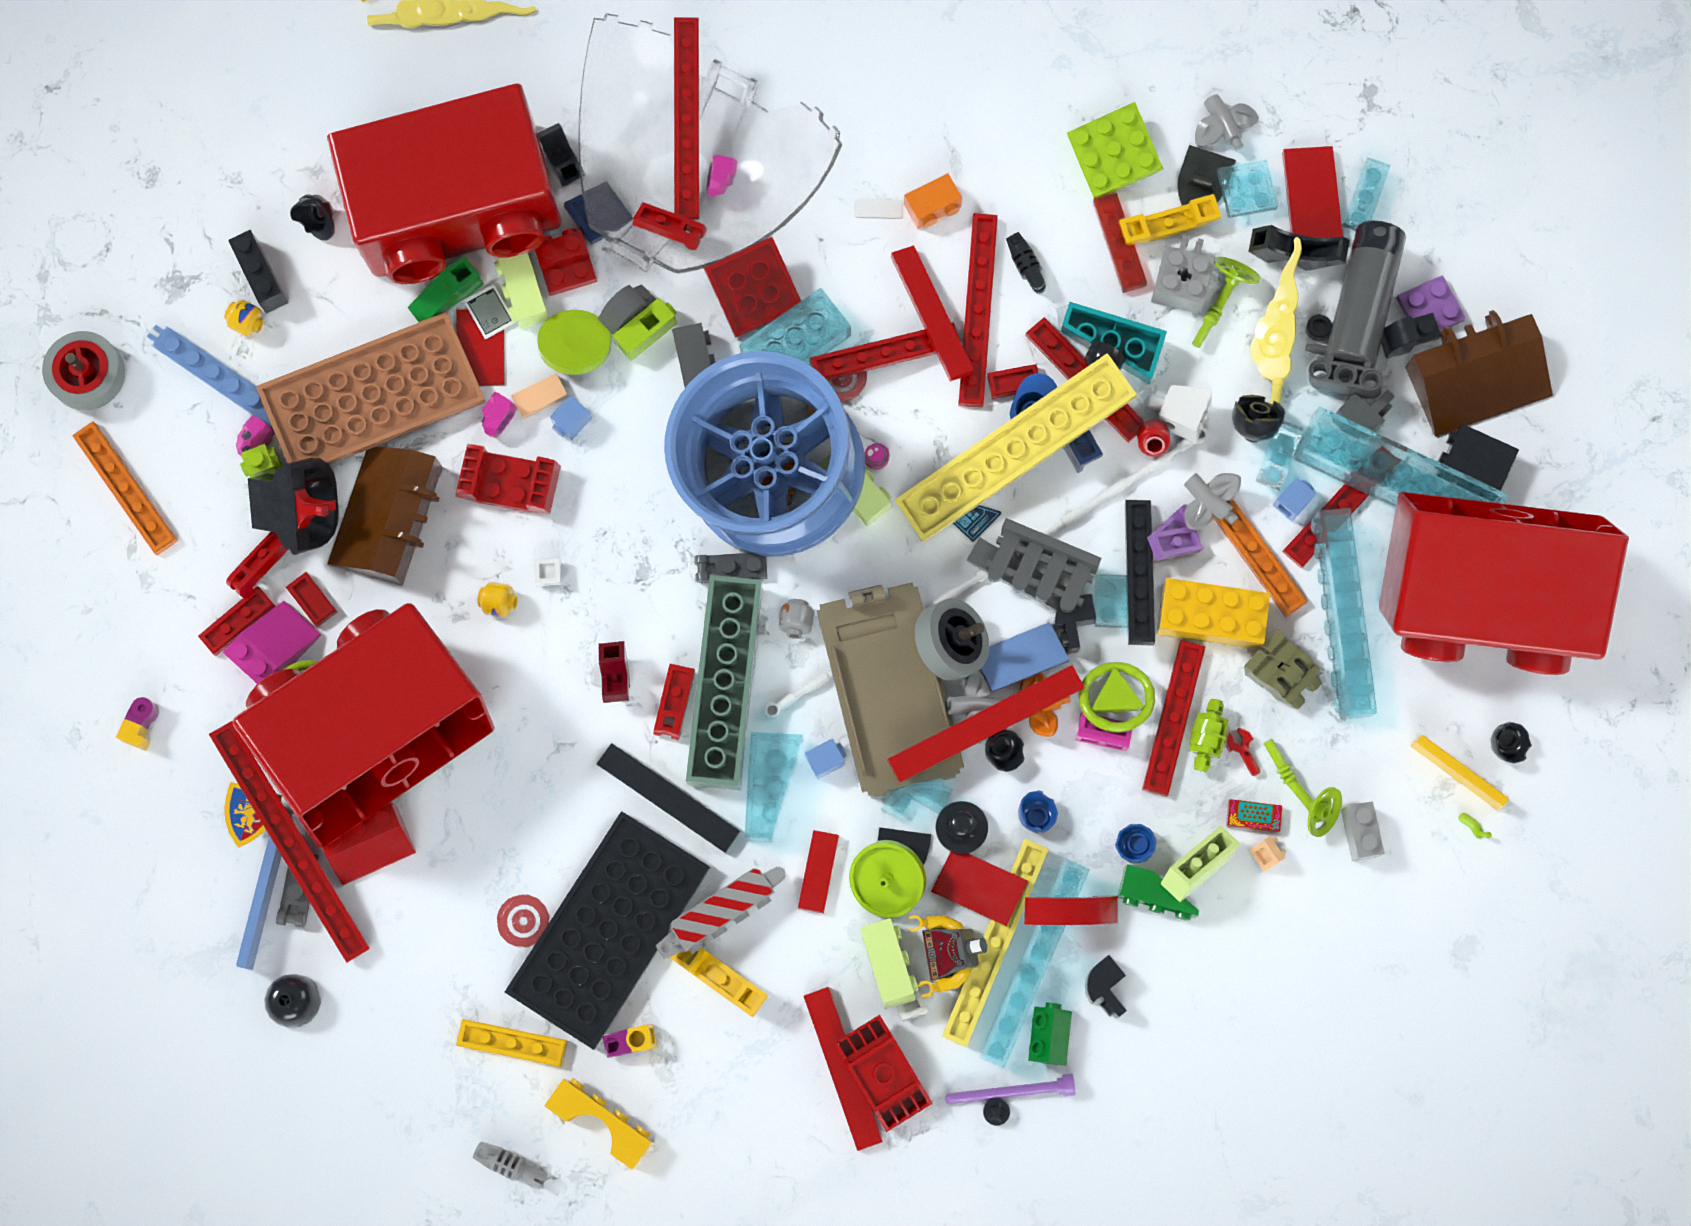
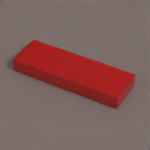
M257 586L249 597L241 599L200 633L198 637L216 657L240 633L275 608L276 605Z
M813 830L798 909L824 914L839 835Z

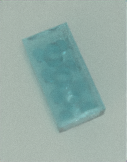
M819 288L739 344L740 353L751 351L777 352L792 356L810 365V357L826 354L851 337V325L824 290Z

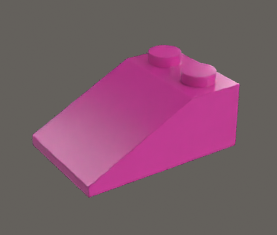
M283 601L240 633L223 653L258 684L265 677L296 663L317 641L321 634Z

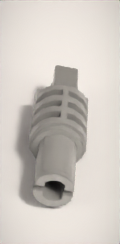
M482 1141L477 1145L472 1157L491 1171L501 1174L512 1181L520 1179L538 1189H541L544 1179L548 1175L547 1172L526 1164L525 1158L502 1147Z

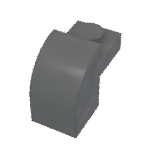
M629 284L619 290L607 302L598 320L613 335L652 304L656 298L642 284L634 288Z
M1387 389L1369 406L1354 393L1338 409L1333 418L1353 434H1371L1377 431L1386 421L1383 417L1393 407L1390 403L1395 395Z

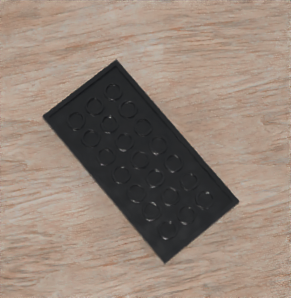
M621 811L504 993L592 1050H595L658 952L656 945L670 933V923L681 916L711 867Z

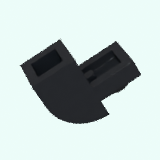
M559 123L537 133L544 154L562 187L585 176L577 156L571 149Z
M1434 313L1415 318L1409 316L1385 327L1381 345L1386 359L1410 353L1416 345L1440 339L1441 333Z
M1092 594L1080 595V598L1084 599L1081 607L1076 605L1072 612L1065 613L1059 606L1055 614L1053 629L1064 630L1060 632L1062 646L1067 647L1068 654L1077 653L1080 649L1077 627L1092 625L1096 621Z
M1110 955L1103 958L1089 971L1085 979L1084 988L1090 1004L1100 998L1102 1003L1099 1005L1109 1017L1114 1015L1115 1018H1119L1127 1010L1110 989L1126 975Z

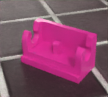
M1081 711L1075 740L1127 751L1130 746L1132 730L1126 732L1105 731L1094 726ZM1102 717L1108 721L1115 723L1124 722L1120 720Z

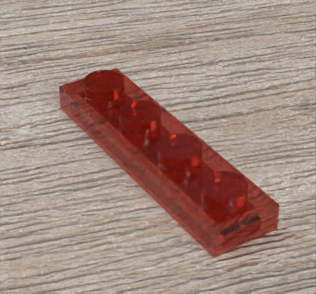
M1114 193L1093 199L1092 204L1122 293L1146 287L1147 280L1135 245H1126L1119 224V220L1125 219V215L1118 194Z

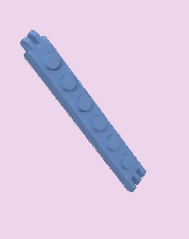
M158 325L153 327V330L160 334L158 338L150 332L146 337L154 342L151 345L154 349L249 414L257 416L273 429L255 385L168 326L165 329Z

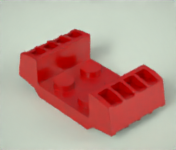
M467 444L455 497L491 506L550 515L561 465L556 460L537 456L536 461L490 453L487 452L485 446Z
M880 1015L833 1043L886 1133L933 1104Z

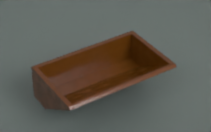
M1491 310L1489 315L1485 316L1487 329L1476 333L1472 324L1465 325L1464 329L1467 336L1457 339L1450 326H1445L1444 331L1440 332L1442 345L1416 353L1411 357L1405 369L1435 437L1451 432L1452 429H1458L1462 423L1468 426L1553 396L1543 338L1532 314L1502 323L1497 312Z
M378 446L366 450L327 564L403 586L415 548H423L424 546L419 536L423 524L427 523L428 517L426 515L430 503L439 502L440 499L437 493H435V489L443 467L436 456L410 449Z

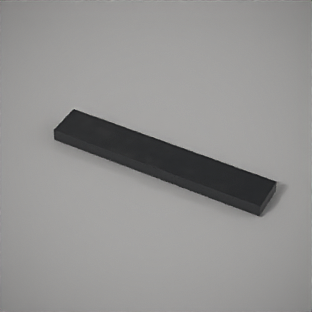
M1125 499L1128 645L1154 646L1153 552L1147 539L1152 534L1151 500Z
M613 743L609 745L596 764L725 854L740 834L737 828Z

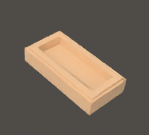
M557 373L511 395L522 418L525 419L568 398V395Z

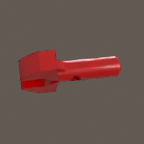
M1242 728L1237 729L1239 736L1242 738L1241 745L1234 742L1229 732L1225 742L1228 752L1235 751L1240 754L1251 776L1260 774L1261 771L1248 749L1249 743L1254 740L1250 732Z

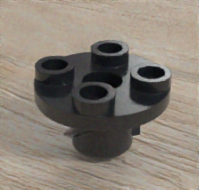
M967 801L953 802L944 807L939 813L935 826L936 835L941 845L948 851L960 855L969 854L979 849L985 842L988 834V821L984 812L975 804Z

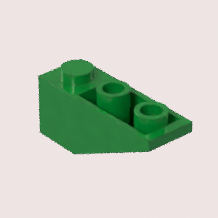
M464 255L442 271L407 308L419 323L446 312L484 284L479 273Z
M1129 864L1124 867L1117 895L1118 898L1123 899V904L1132 907H1138L1139 904L1149 906V911L1164 914L1166 910L1175 913V918L1190 921L1191 917L1196 918L1199 915V910L1187 899L1179 902L1161 885L1163 879L1154 871Z

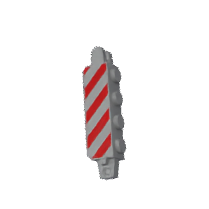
M776 866V868L774 867L763 874L761 870L752 868L673 920L669 927L670 933L656 945L663 959H666L681 951L685 953L689 950L693 954L705 946L703 940L711 935L714 939L727 931L725 927L733 920L738 924L750 916L747 911L754 906L759 910L770 903L772 900L769 896L775 893L773 887L785 879V869Z

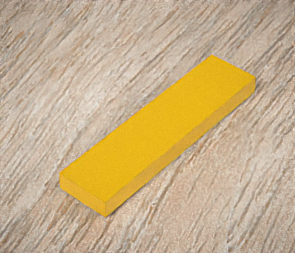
M1420 735L1410 745V747L1494 809L1498 810L1508 802L1507 796L1424 735Z
M462 1019L456 1046L562 1067L568 1040Z

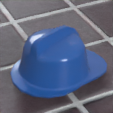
M1040 373L1032 374L1025 378L1020 384L1012 402L1009 413L1010 419L1055 390L1057 385L1054 380L1046 374Z

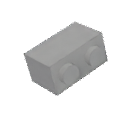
M1373 801L1348 805L1342 808L1341 814L1351 860L1358 861L1376 858L1385 854Z

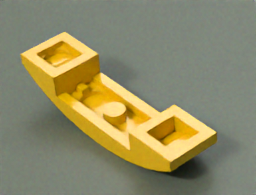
M1214 194L1190 200L1187 205L1147 216L1139 214L1121 219L1119 224L1126 245L1179 235L1221 219L1222 216Z
M700 948L693 954L688 950L685 953L681 951L670 957L678 965L752 1018L769 996L703 948Z

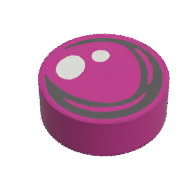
M873 443L866 448L864 452L865 463L869 468L880 470L887 466L890 454L885 445Z

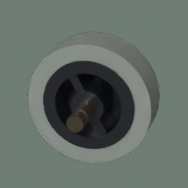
M951 598L936 603L920 613L915 625V642L921 659L932 673L942 679L954 681L978 672L985 665L989 655L988 633L981 617L969 604L959 599Z

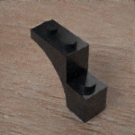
M1274 225L1252 229L1248 252L1266 263L1282 260L1289 261L1294 252V239L1298 237L1301 240L1302 250L1297 266L1305 271L1346 264L1350 240L1344 236L1333 238L1309 237L1287 232Z

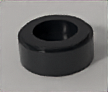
M1314 315L1306 324V334L1314 341L1325 340L1330 335L1332 323L1325 315Z

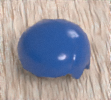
M1040 790L1028 792L1021 799L1017 810L1020 823L1027 830L1034 833L1047 832L1056 823L1058 816L1054 799L1047 797Z
M1130 824L1119 831L1115 847L1121 858L1132 864H1141L1153 856L1157 842L1150 828L1143 824Z

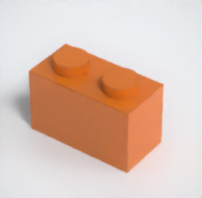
M949 173L905 194L904 206L917 229L923 226L927 228L934 225L939 218L945 215L949 217L956 214L962 207V196Z

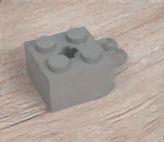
M1183 234L1179 248L1165 246L1151 302L1200 314L1205 301L1215 257L1201 254L1204 239L1200 238L1196 241L1195 252L1185 250L1188 246L1189 236Z

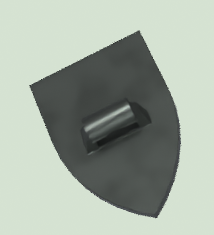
M1189 145L1177 184L1181 206L1189 204L1190 200L1214 194L1218 203L1226 191L1236 160Z

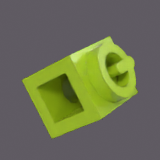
M265 444L240 453L244 461L240 463V466L246 477H254L266 473L274 474L276 470L283 467L275 447L268 448Z

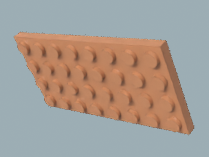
M447 312L256 386L287 463L306 458H321L330 465L486 403Z

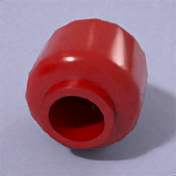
M1151 419L1141 424L1137 431L1138 447L1141 452L1150 457H1157L1166 453L1170 447L1171 438L1169 428L1164 422Z

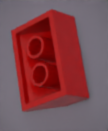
M392 802L328 846L322 848L326 859L343 886L416 853L399 809Z

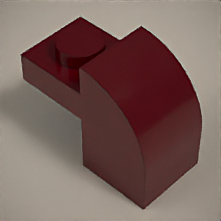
M625 641L598 643L603 703L629 701L630 673Z

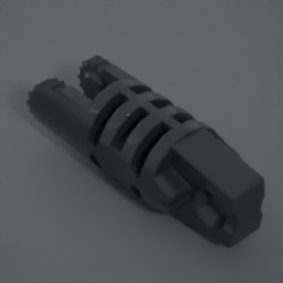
M1019 232L1014 233L1006 238L1011 258L1022 279H1027L1030 287L1036 294H1043L1046 284L1041 274L1042 266L1033 249Z

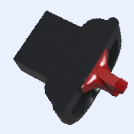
M306 458L286 463L283 468H279L274 474L266 473L247 478L252 529L276 532L281 544L285 548L290 549L293 555L318 549L327 544L334 536L339 521V506L335 473L329 463L321 458Z

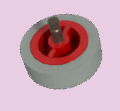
M76 331L62 336L51 345L43 360L42 375L46 387L58 400L70 408L87 411L100 408L117 396L125 380V364L118 350L103 336L89 331Z

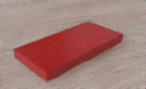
M1333 146L1283 149L1282 159L1290 232L1318 238L1342 237L1343 231Z

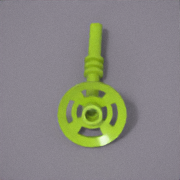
M1220 256L1215 258L1214 264L1226 275V283L1214 305L1209 307L1206 315L1203 317L1204 322L1192 341L1193 346L1200 348L1212 327L1217 325L1223 314L1222 309L1235 286H1238L1239 283H1260L1261 277L1255 270L1231 258Z
M1270 739L1264 742L1266 750L1278 769L1276 771L1277 774H1281L1279 776L1280 779H1284L1282 783L1287 784L1309 812L1307 820L1309 833L1315 837L1324 836L1331 830L1339 817L1342 807V794L1340 790L1335 787H1328L1313 800L1296 780L1297 775H1293L1294 770H1290L1291 765L1286 763L1274 740ZM1322 820L1325 821L1320 827L1316 828V823Z

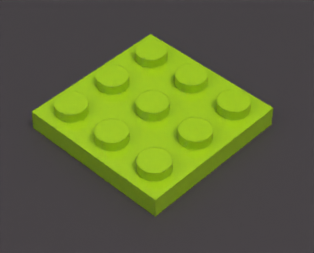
M1132 102L1066 133L1095 201L1164 170L1136 102Z

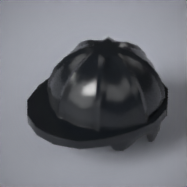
M306 194L299 198V201L290 209L292 221L302 224L306 233H311L321 241L331 239L335 233V224L333 222L335 211L331 203L316 194Z

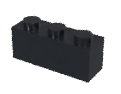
M251 229L229 239L228 242L258 304L267 314L288 304L289 302Z

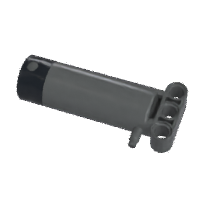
M1376 220L1364 221L1357 226L1328 344L1326 346L1307 343L1305 346V351L1324 356V359L1314 360L1309 365L1308 378L1313 388L1350 396L1356 393L1359 397L1374 399L1381 394L1383 376L1375 369L1407 238L1405 231L1392 223ZM1317 371H1324L1326 373V375L1321 378H1318L1313 374ZM1342 376H1349L1352 378V380L1349 382H1341L1339 378ZM1373 380L1377 385L1375 387H1367L1364 383Z

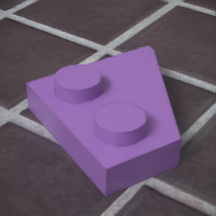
M1187 504L1182 505L1147 537L1156 561L1195 554L1204 549L1197 530H1189L1185 523L1184 513Z

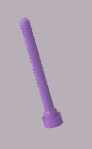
M1072 1073L1063 1074L1061 1078H1057V1081L948 1093L945 1096V1101L948 1104L1052 1092H1059V1094H1064L1065 1097L1075 1096L1076 1093Z

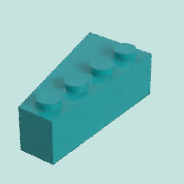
M1070 301L1060 331L1088 349L1093 342H1104L1112 345L1125 357L1122 369L1149 385L1153 379L1167 334L1165 330Z

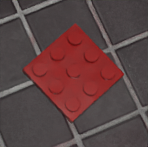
M773 236L703 268L735 338L804 306Z

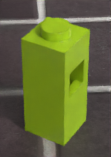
M658 298L612 335L614 342L626 357L632 361L677 325L675 317L677 312L669 302L664 304Z

